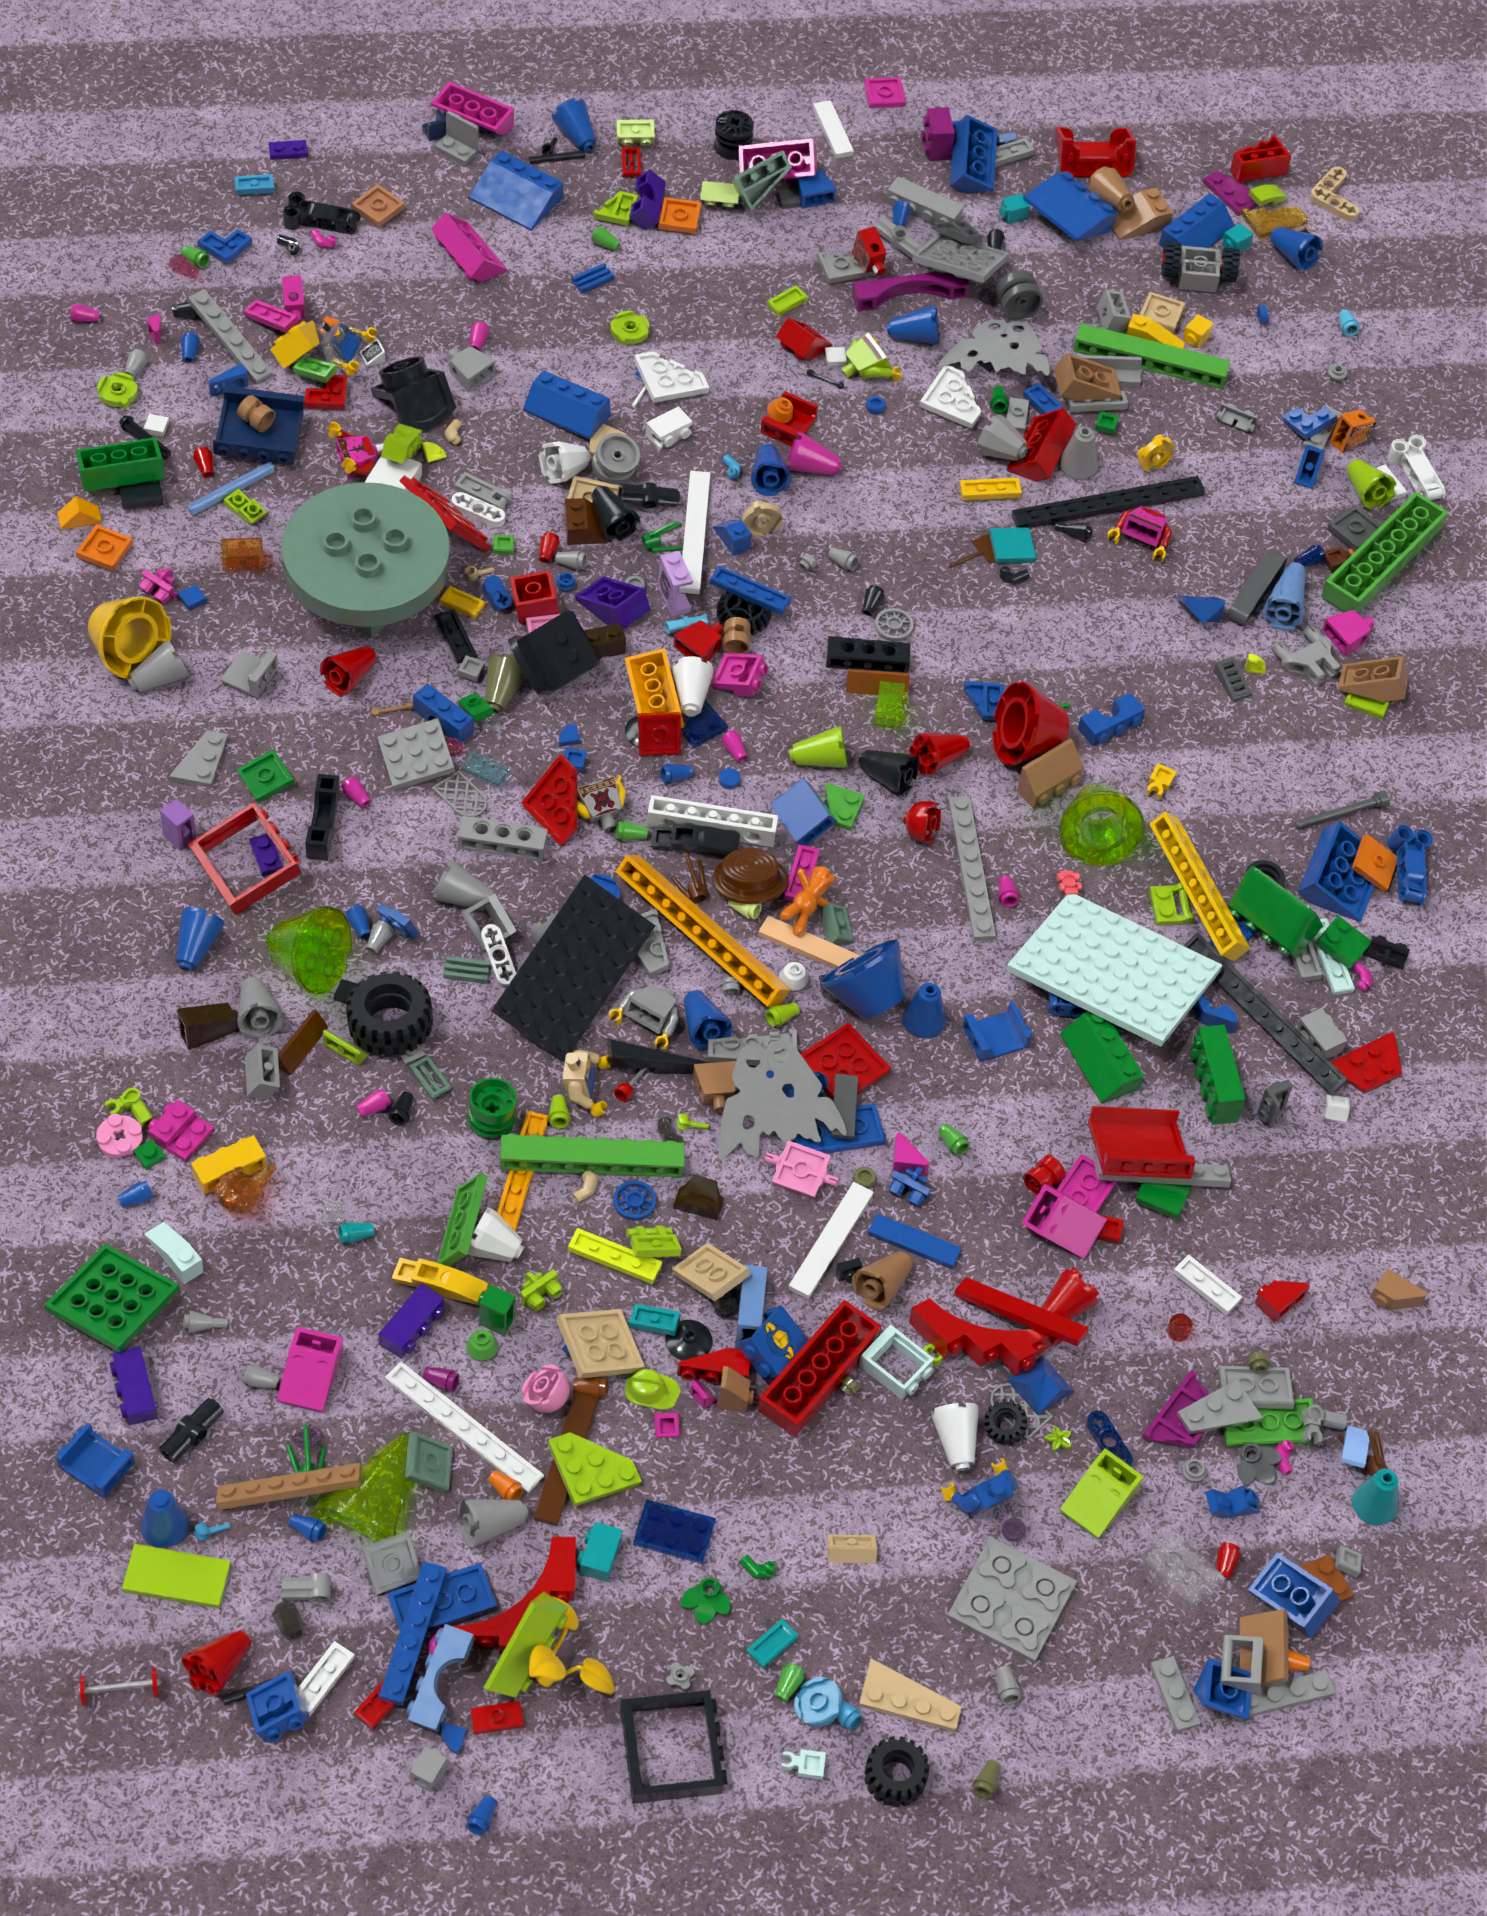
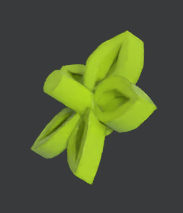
M1054 1425L1053 1434H1048L1043 1438L1053 1442V1451L1058 1450L1060 1446L1065 1449H1071V1443L1068 1440L1071 1431L1064 1430L1060 1432L1059 1428Z

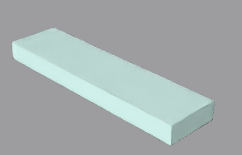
M1327 918L1320 919L1323 927L1312 939V943L1332 994L1334 996L1354 992L1355 988L1347 967L1315 944L1329 926Z

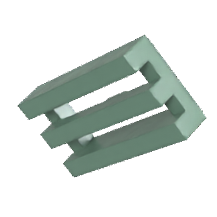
M446 956L443 979L487 984L490 961ZM449 970L461 971V972H463V973L450 972ZM466 973L484 974V976H483V975H475V974H466Z
M429 1056L409 1065L410 1071L432 1101L437 1100L439 1096H444L446 1092H452V1087ZM426 1063L429 1066L434 1075L442 1084L443 1088H440L438 1086V1084L435 1082V1080L423 1064ZM417 1067H419V1069L422 1071V1073L424 1074V1076H425V1077L427 1078V1080L430 1082V1084L432 1085V1087L435 1089V1092L432 1090V1088H431V1087L429 1086V1084L426 1082V1080L424 1079V1077H423V1076L421 1075V1073L418 1071Z

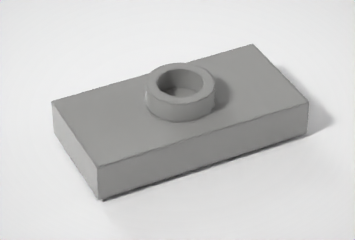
M1010 397L1007 419L1019 433H1024L1029 400Z

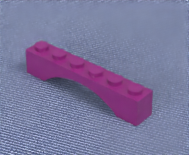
M937 271L855 282L852 286L851 296L857 312L876 310L881 304L891 298L911 293L932 294L949 300L965 298L968 296L969 282L966 278H957L951 273Z

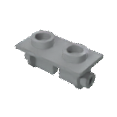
M1221 403V411H1218L1216 416L1219 422L1232 426L1234 420H1236L1235 428L1247 433L1249 431L1253 432L1258 421V417L1253 412L1239 410L1230 403Z

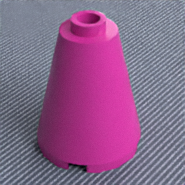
M799 431L797 435L800 438L799 440H794L787 458L790 461V464L786 465L788 469L833 476L834 473L838 474L842 465L839 462L840 457Z

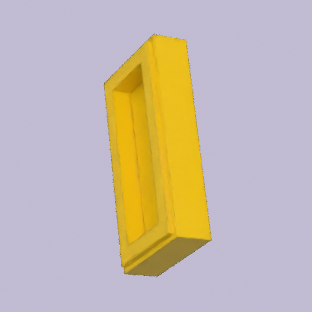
M449 586L439 599L440 604L455 609V611L473 619H476L485 607V601L452 586Z

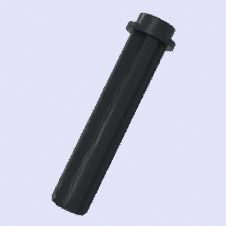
M125 415L120 419L121 429L128 430L139 440L154 438L135 423L132 416ZM157 440L162 458L167 459L171 455V451Z

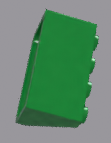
M1251 866L1246 872L1228 905L1235 919L1239 920L1241 918L1246 922L1245 925L1251 931H1259L1262 934L1261 937L1267 943H1275L1279 946L1277 949L1286 957L1291 955L1296 959L1323 927L1319 916L1312 908L1254 866Z

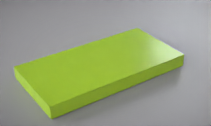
M134 1544L122 1592L220 1609L231 1567V1560Z

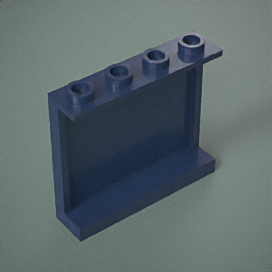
M225 386L216 439H213V453L220 456L294 465L305 410V396ZM250 395L255 396L264 405L275 411V419L272 425L264 432H258L251 427L250 422L246 423L237 416L239 405Z

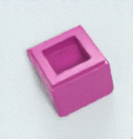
M157 314L147 318L148 333L154 342L159 344L162 324L161 315Z
M696 1380L691 1381L690 1394L702 1408H707L717 1400L704 1383Z
M677 1411L653 1413L656 1438L680 1436L679 1414Z

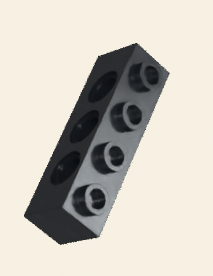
M828 636L826 668L908 673L911 643Z

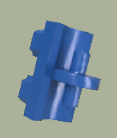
M918 1166L915 1171L907 1168L905 1174L911 1177V1179L895 1170L891 1175L892 1182L889 1188L890 1193L900 1197L905 1188L911 1190L912 1192L907 1201L916 1207H919L925 1198L929 1199L931 1196L930 1189L918 1183L919 1181L926 1184L928 1178L921 1175L923 1168Z

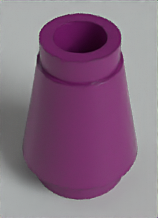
M427 1366L424 1369L422 1378L445 1392H454L459 1384L460 1375L455 1373L453 1369Z

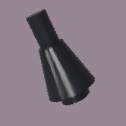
M1056 522L1055 530L1067 532V534L1086 542L1087 538L1090 539L1092 536L1093 527H1090L1089 522L1072 523L1069 525Z

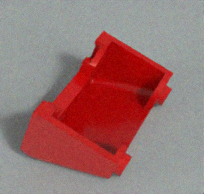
M1056 127L1055 140L1061 172H1069L1073 177H1091L1096 170L1102 167L1116 169L1121 177L1129 176L1133 172L1136 139L1129 127L1113 129L1110 133L1109 142H1073L1074 135L1071 129Z

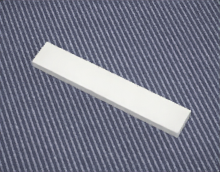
M853 1182L789 1284V1290L809 1300L873 1197V1191Z

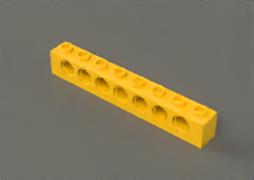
M1165 811L1149 825L1220 955L1235 961L1251 948L1179 818Z

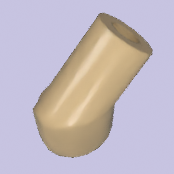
M454 419L445 430V437L453 445H457L461 441L457 431L462 424L457 419Z
M585 1171L582 1174L583 1187L572 1193L576 1203L585 1200L595 1193L598 1181L595 1173Z

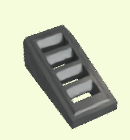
M1234 657L1216 663L1214 673L1233 702L1252 695ZM1239 688H1242V689H1243V690L1238 691V692H1235V691H1234V690L1239 689Z

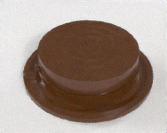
M742 848L729 853L723 862L715 868L712 882L716 891L728 900L743 904H759L780 896L787 888L788 875L784 867L778 863L775 856L758 848Z

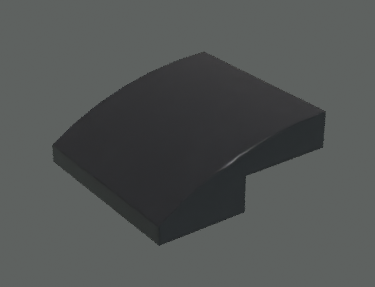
M160 480L119 486L123 510L164 505Z

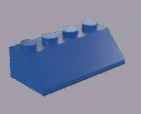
M966 115L954 125L955 136L952 150L950 186L964 193L990 192L994 189L997 128Z
M1209 193L1162 229L1159 245L1164 248L1165 242L1181 243V246L1210 248L1224 237L1226 231L1235 227V224L1225 203Z
M544 370L532 382L523 407V411L589 440L611 416L610 398Z

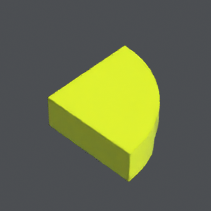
M421 442L426 462L429 463L447 457L444 450L437 444Z
M1249 654L1245 671L1264 674L1266 673V664L1261 657Z

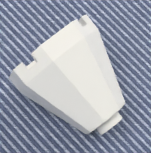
M560 441L543 444L542 448H544V451L539 454L541 472L544 476L550 478L548 480L550 484L569 480L588 467L590 462V453L584 446Z
M487 1207L472 1235L468 1254L511 1262L513 1257L519 1258L524 1246L520 1245L523 1239L496 1211Z

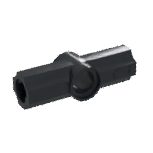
M652 482L641 485L620 484L617 496L625 503L640 504L643 508H654L657 506L677 507L679 505L680 491L676 488L657 487Z
M207 1398L191 1415H185L178 1422L175 1432L159 1447V1452L169 1462L175 1463L192 1445H198L200 1443L199 1440L202 1441L205 1438L210 1426L224 1413L223 1408L213 1398Z

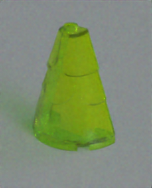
M412 1432L401 1433L368 1458V1462L361 1466V1487L331 1491L316 1504L310 1516L322 1519L323 1523L330 1527L337 1520L372 1538L373 1543L403 1533L405 1521L409 1513L412 1489L416 1486V1482L405 1478L408 1438Z

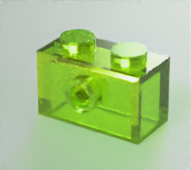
M880 680L874 726L898 730L899 724L904 723L905 711L902 710V704L907 703L908 692H904L905 684Z

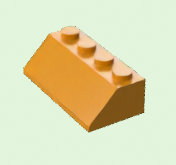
M665 648L626 657L625 662L637 712L681 713ZM681 714V728H684V722Z

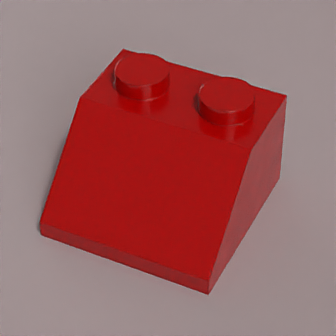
M789 317L776 335V338L781 341L780 345L788 350L791 348L795 351L794 355L800 360H813L824 352L825 348L832 346L830 341L806 323Z

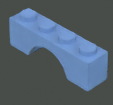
M445 1624L443 1630H438L434 1641L437 1644L434 1653L430 1652L425 1663V1667L428 1668L425 1677L421 1676L416 1686V1691H418L415 1701L411 1700L406 1715H409L408 1720L410 1723L439 1733L448 1709L438 1697V1679L448 1666L457 1662L467 1661L475 1641L473 1634Z

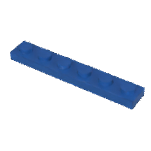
M423 1561L379 1694V1700L401 1706L404 1705L443 1586L447 1567Z

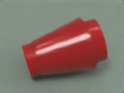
M207 447L195 449L193 460L202 477H212L214 475L212 452Z
M546 532L540 538L539 561L549 564L560 545L559 536L555 533Z
M1222 1542L1221 1546L1217 1548V1578L1230 1580L1241 1556L1239 1546L1229 1542Z

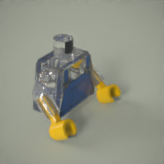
M324 321L317 327V330L323 335L318 346L324 354L326 362L336 364L337 371L346 369V374L353 376L360 366L353 359L364 341L362 337H365L368 343H372L375 341L378 331L371 327L365 332L361 328L352 327L340 322L329 326Z

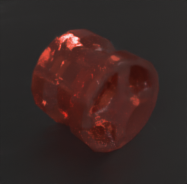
M1185 1314L1173 1315L1167 1328V1334L1170 1339L1176 1342L1187 1340L1192 1330V1320Z

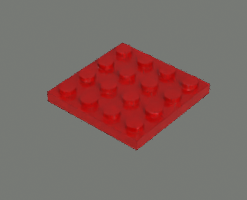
M404 475L399 480L411 493L427 502L438 513L450 531L483 551H489L492 546L487 542L488 537L481 531H477L475 525L467 518L465 519L460 510L454 506L452 507L449 504L450 501L445 496L432 488L430 489L415 477L410 479Z

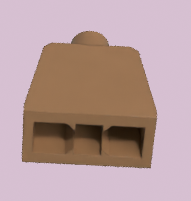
M736 1061L694 1064L693 1079L702 1104L714 1105V1112L717 1114H723L726 1100L735 1095L736 1086H734L732 1074Z

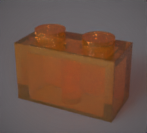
M262 537L221 539L222 569L229 571L264 569Z

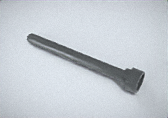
M1384 790L1376 792L1371 799L1298 820L1294 823L1296 829H1301L1373 806L1375 808L1379 807V809L1385 808L1390 804L1389 796Z

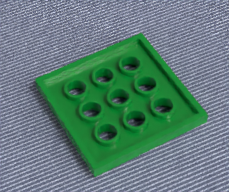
M104 1244L44 1304L45 1311L120 1353L180 1291L179 1284L111 1246ZM105 1270H114L112 1274L103 1273ZM123 1281H133L131 1284L128 1285L122 1284ZM99 1285L97 1289H88L89 1286ZM147 1290L152 1291V1292H151L150 1294H148V1295H142V1294H140L142 1291H147ZM108 1296H118L115 1300L106 1299ZM74 1301H84L81 1305L73 1304ZM134 1305L137 1307L131 1311L125 1309L127 1306ZM94 1311L103 1312L101 1315L94 1316L91 1314ZM117 1321L122 1322V1323H121L120 1325H118V1326H111V1325H110V1323H112V1322H117Z

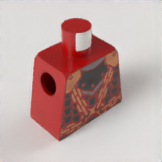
M873 226L859 230L852 250L853 256L865 273L874 271L876 276L883 275L886 272L884 261L887 253L876 227Z

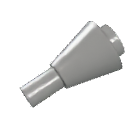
M189 1310L188 1315L184 1314L183 1329H187V1333L212 1328H227L228 1319L212 1318L211 1316Z

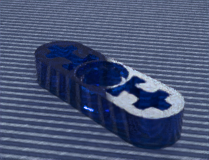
M1099 1410L1091 1412L1087 1418L1086 1426L1100 1450L1103 1451L1106 1448L1115 1456H1119L1121 1460L1126 1459L1125 1463L1131 1467L1133 1457L1108 1416ZM1095 1418L1097 1421H1102L1101 1428L1098 1424H1093ZM1111 1437L1115 1440L1116 1445L1108 1447L1103 1443V1439Z

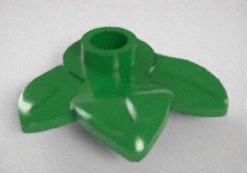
M705 1578L698 1584V1587L687 1589L681 1599V1607L694 1609L696 1620L701 1625H704L714 1618L716 1612L721 1615H727L730 1609V1600L722 1593L721 1584L716 1579ZM712 1588L714 1592L709 1594L705 1592V1589Z

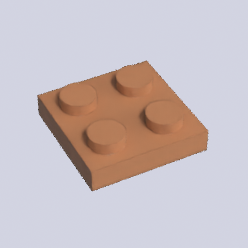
M376 184L352 202L351 209L356 210L362 217L380 228L405 209V202Z

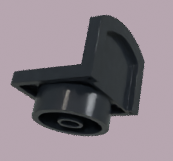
M422 356L405 358L385 366L379 371L382 383L370 388L374 397L392 401L400 424L422 431L441 424L456 409L444 371L427 368Z
M571 610L563 612L525 636L515 635L508 639L519 667L538 695H550L600 665L599 657L576 615Z

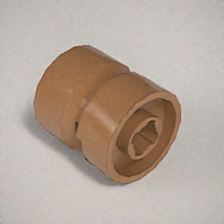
M250 395L239 405L237 416L246 423L250 422L251 427L258 432H264L272 425L275 419V411L264 405L255 396Z
M733 617L726 620L724 623L723 650L725 653H748L751 624L748 620L741 617Z

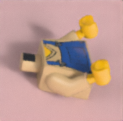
M576 1050L573 1053H567L562 1078L569 1103H576L585 1109L590 1108L594 1117L606 1114L603 1110L607 1108L606 1102L600 1101L595 1104L592 1098L597 1071L596 1064L601 1070L610 1068L608 1063L610 1056L599 1057L598 1054L587 1050Z

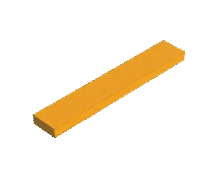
M527 1111L520 1136L540 1135L544 1137L548 1125V1115ZM509 1170L497 1213L515 1232L534 1171Z

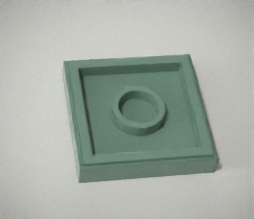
M416 1432L410 1433L405 1478L440 1492L449 1491L453 1446Z

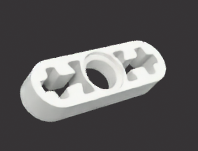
M463 492L455 493L452 496V507H456L464 515L494 528L504 525L505 513L502 509ZM482 508L484 511L476 513L473 509Z
M489 924L483 928L481 939L498 984L508 986L516 971L500 928ZM489 930L492 933H497L495 935V943L498 944L500 942L501 945H495L492 948L488 947L492 946L491 938L485 937L488 935ZM496 950H501L504 952L505 958L502 961H496L493 959L492 953ZM506 963L509 964L505 965V970L507 974H512L509 978V981H506L505 978H500L503 974V971L501 967L497 969L496 966H503Z

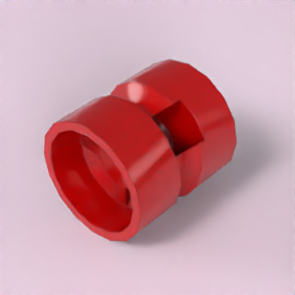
M1045 1155L1036 1163V1168L1031 1167L1023 1175V1181L1026 1187L1037 1196L1044 1184H1049L1052 1187L1057 1185L1065 1178L1066 1172L1059 1160L1051 1155Z

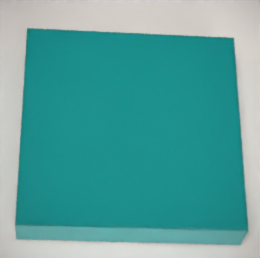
M990 528L989 535L996 563H1035L1036 554L1029 528Z

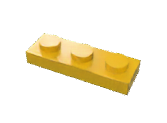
M1019 478L960 480L959 483L962 501L1021 498L1022 494Z

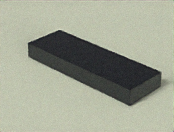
M455 609L435 614V619L457 664L462 663L465 656L476 659L477 654Z

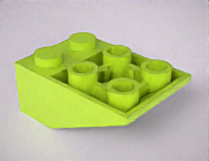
M1105 1448L1091 1464L1059 1511L1099 1539L1140 1489L1144 1476Z

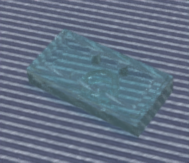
M471 751L462 764V771L499 787L509 773V767Z

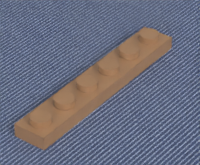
M360 1463L346 1464L218 1486L216 1505L218 1510L361 1487L362 1467Z

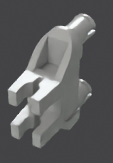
M1310 625V627L1308 626L1304 630L1303 634L1312 644L1296 652H1290L1282 641H1278V643L1276 642L1272 646L1271 650L1282 660L1281 665L1286 671L1305 676L1316 687L1322 684L1320 678L1324 677L1325 674L1330 679L1338 675L1336 670L1340 668V665L1330 654L1331 640L1327 636H1322L1313 625Z

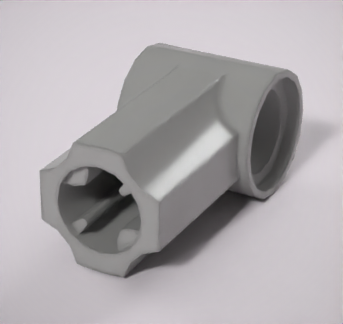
M314 1573L309 1577L282 1578V1601L308 1600L312 1604H319V1602L327 1604L330 1602V1575Z

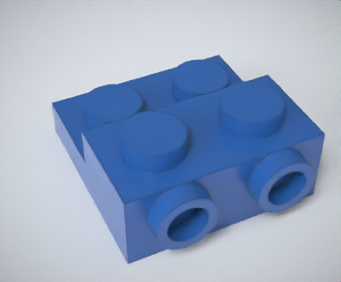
M290 1670L245 1693L256 1734L265 1743L280 1740L281 1734L288 1730H298L303 1727V1722L309 1720L304 1698L299 1695L294 1674Z

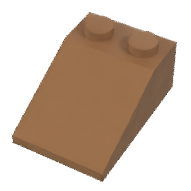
M1157 187L1143 190L1133 195L1134 203L1129 210L1123 212L1114 209L1119 214L1112 230L1119 241L1161 231L1171 223L1173 212Z
M1066 353L1054 368L1060 395L1066 399L1069 398L1075 401L1120 399L1122 396L1114 368Z
M1404 656L1343 664L1338 686L1339 690L1383 702H1396L1405 699L1409 675Z

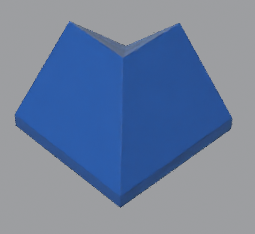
M1177 596L1178 601L1200 623L1220 622L1225 605L1224 599L1204 596Z
M1044 1357L1035 1361V1365L1030 1371H1024L1008 1379L1011 1386L1037 1415L1073 1392L1070 1385Z
M1208 1659L1193 1690L1200 1703L1204 1707L1248 1720L1251 1693L1221 1684L1222 1662ZM1234 1666L1231 1667L1232 1677L1251 1678V1672Z

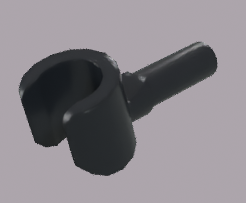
M556 137L550 143L542 145V154L545 151L553 154V146L557 142Z

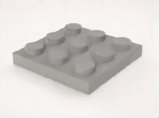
M438 718L377 736L394 790L455 772Z

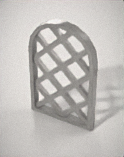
M459 770L432 787L453 811L460 816L477 817L487 807V801L483 793ZM459 775H460L465 781H459ZM445 783V788H439V786ZM448 783H456L455 789L447 788ZM458 784H466V790L458 789ZM469 785H470L474 790H468ZM447 791L455 792L454 797H446ZM457 792L465 793V798H457ZM468 793L476 794L475 799L467 798ZM456 801H464V807L456 806ZM467 802H475L474 807H466ZM477 802L484 803V807L477 808ZM466 810L474 811L473 814H465Z
M1005 1383L993 1390L990 1403L994 1406L993 1396H1000L1001 1402L1004 1397H1012L1014 1403L1015 1397L1021 1396L1015 1393L1013 1387L1012 1393H1003V1387H1012L1010 1383ZM1024 1400V1404H1020L1021 1407H1024L1027 1416L1026 1435L1023 1438L1028 1441L1053 1416L1047 1410L1044 1411L1046 1415H1028L1027 1408L1031 1407ZM1008 1414L1001 1415L1000 1417L1013 1428L1015 1419ZM1028 1418H1036L1037 1425H1028ZM1039 1418H1045L1046 1420L1040 1425ZM1028 1429H1035V1430L1029 1435Z

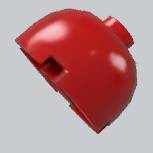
M920 801L915 803L905 813L903 823L906 825V830L912 839L927 844L934 842V839L931 838L934 829L939 831L941 823V809H937L939 803Z

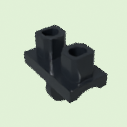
M1378 935L1377 937L1373 936L1366 956L1381 961V966L1383 967L1389 964L1403 970L1410 949L1407 948L1406 944L1400 942L1394 944L1389 942L1386 937Z

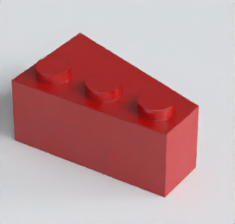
M1273 135L1270 140L1266 142L1262 140L1255 147L1248 146L1235 152L1230 173L1237 182L1286 175L1291 155L1276 135Z

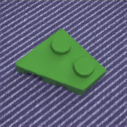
M826 783L825 792L829 801L828 809L838 821L834 826L851 831L865 795Z

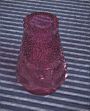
M175 253L169 262V267L172 268L173 272L195 278L199 272V268L182 254L178 255Z

